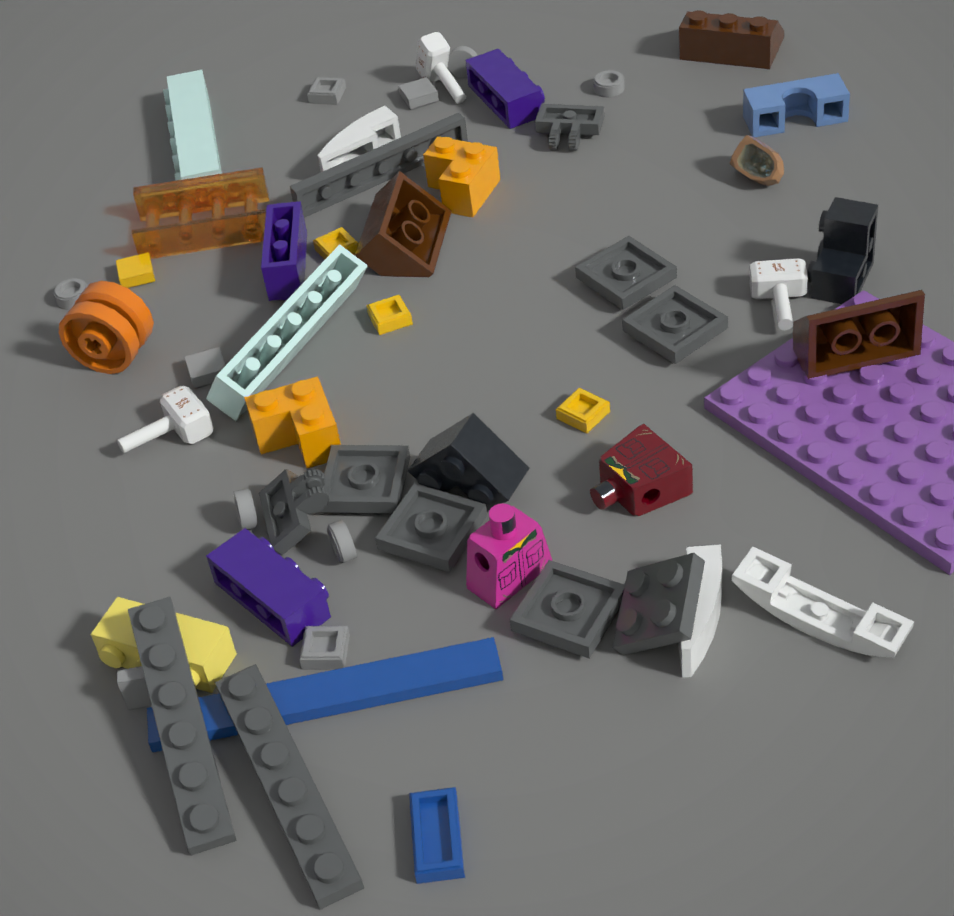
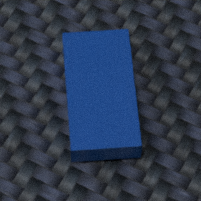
M456 787L409 793L416 883L421 884L465 878Z

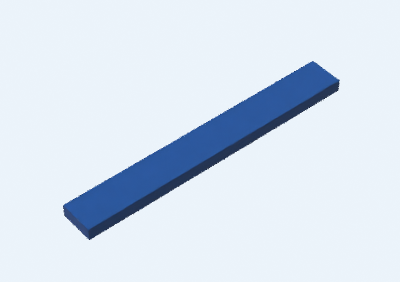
M491 637L271 682L266 685L285 724L289 725L493 683L504 679L495 639ZM219 693L198 697L210 741L238 735ZM149 707L147 708L148 744L153 753L163 751L153 709Z

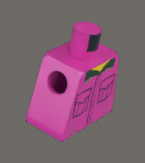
M501 503L494 505L489 510V521L473 532L467 540V589L494 609H498L538 577L548 560L552 561L543 530L538 522L509 504Z

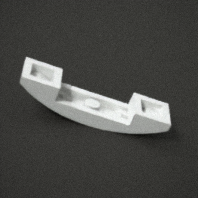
M755 547L750 549L732 574L731 581L753 601L780 620L812 637L852 652L876 657L894 658L914 625V621L875 603H872L866 612L790 576L792 564Z

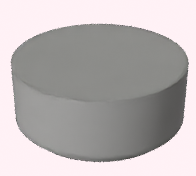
M467 46L456 47L449 55V71L457 78L466 79L465 60L478 55Z
M603 71L598 73L593 79L594 92L599 96L614 97L620 95L625 90L624 75L618 71Z
M77 278L67 279L59 283L54 289L57 305L62 309L70 310L88 286L87 283Z
M248 489L233 491L241 530L244 528H256L257 517L251 491Z
M339 520L329 524L327 534L339 562L345 563L357 558L352 537L344 521Z

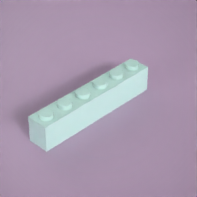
M197 70L167 76L168 89H163L166 103L167 124L171 137L170 144L178 191H185L188 204L226 196L209 95L203 71Z
M339 244L216 375L206 399L237 421L247 410L244 397L257 394L268 387L354 292L368 265Z

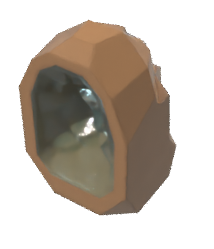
M746 135L731 156V166L760 184L767 186L778 184L784 175V164L779 153L750 135Z

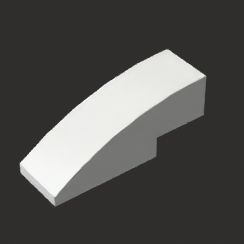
M382 106L351 123L327 143L317 155L320 171L323 172L401 138L398 116L386 106Z
M721 544L686 547V554L694 552L705 560L692 638L691 640L678 642L682 678L692 677L704 659L715 635L722 601Z

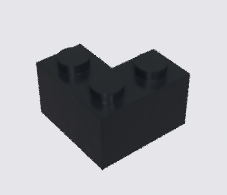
M835 197L829 210H823L819 221V232L824 233L823 239L818 248L817 260L811 261L807 270V282L811 283L812 299L843 304L861 292L874 264L878 217L877 204Z
M472 413L431 438L410 466L408 472L420 485L443 492L458 486L469 496L470 500L486 504L488 512L494 505L509 501L530 468L483 421Z

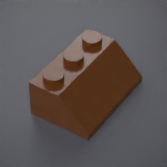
M700 10L687 11L679 26L680 60L770 69L784 39V30L778 20H770L762 16L750 18L736 16L731 13L719 15L709 14Z
M399 171L376 193L355 256L381 276L430 277L433 275L452 210Z
M923 290L808 315L794 321L793 351L808 380L809 378L834 375L866 366L921 355L925 301Z

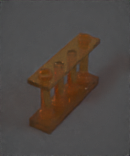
M263 167L133 187V196L140 220L146 221V228L132 230V237L138 255L149 252L150 258L154 259L262 242L264 240L266 210H258V203L269 202V191ZM244 205V213L225 215V208ZM212 210V218L192 220V213ZM179 216V223L160 225V218Z

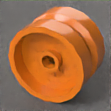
M98 281L90 283L84 289L73 307L60 321L58 333L65 349L83 366L96 372L115 374L123 372L138 354V349L145 344L151 335L154 322L149 308L130 289L115 282Z

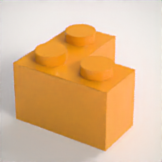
M437 136L423 154L428 187L440 189L442 204L452 210V214L473 218L501 180L497 147L483 145L479 142L472 143L455 140L450 137Z
M318 376L244 397L261 455L298 444L305 466L308 469L327 463L331 445H341L337 424Z

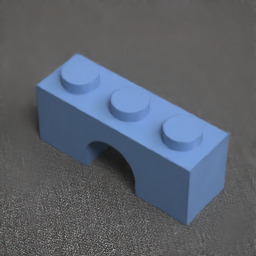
M839 73L743 89V118L752 137L784 133L785 119L795 115L811 118L816 127L848 122L850 93Z

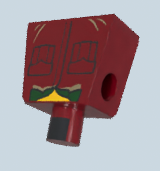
M643 423L600 457V484L590 489L591 498L599 509L604 510L618 502L633 516H641L693 494V468L688 460Z

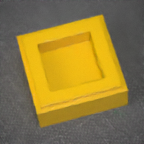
M343 227L313 240L315 251L324 260L339 244L355 255L359 244Z
M149 252L116 260L121 286L131 288L155 281Z
M400 295L366 305L368 316L379 335L413 325L411 313Z
M578 388L556 408V419L587 434L610 413V402Z

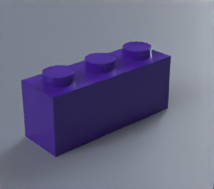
M495 49L465 60L468 86L509 129L536 120L540 106L545 102L543 90L539 85H535L529 79L526 72L521 71L510 57L508 58L499 49Z
M301 201L268 204L266 208L261 270L269 301L288 300L305 281L307 229Z
M244 528L206 555L214 583L290 646L293 647L303 639L305 626H320L331 618L327 603L329 594L325 586L317 578L310 579L302 573L298 565L291 558L286 557L284 559L275 552L270 542L264 537L257 538Z

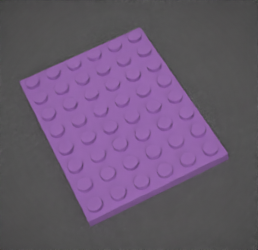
M863 290L836 309L879 299ZM923 325L921 355L866 366L834 375L809 378L808 380L793 351L792 338L704 397V409L947 574L951 575L954 572L953 341Z

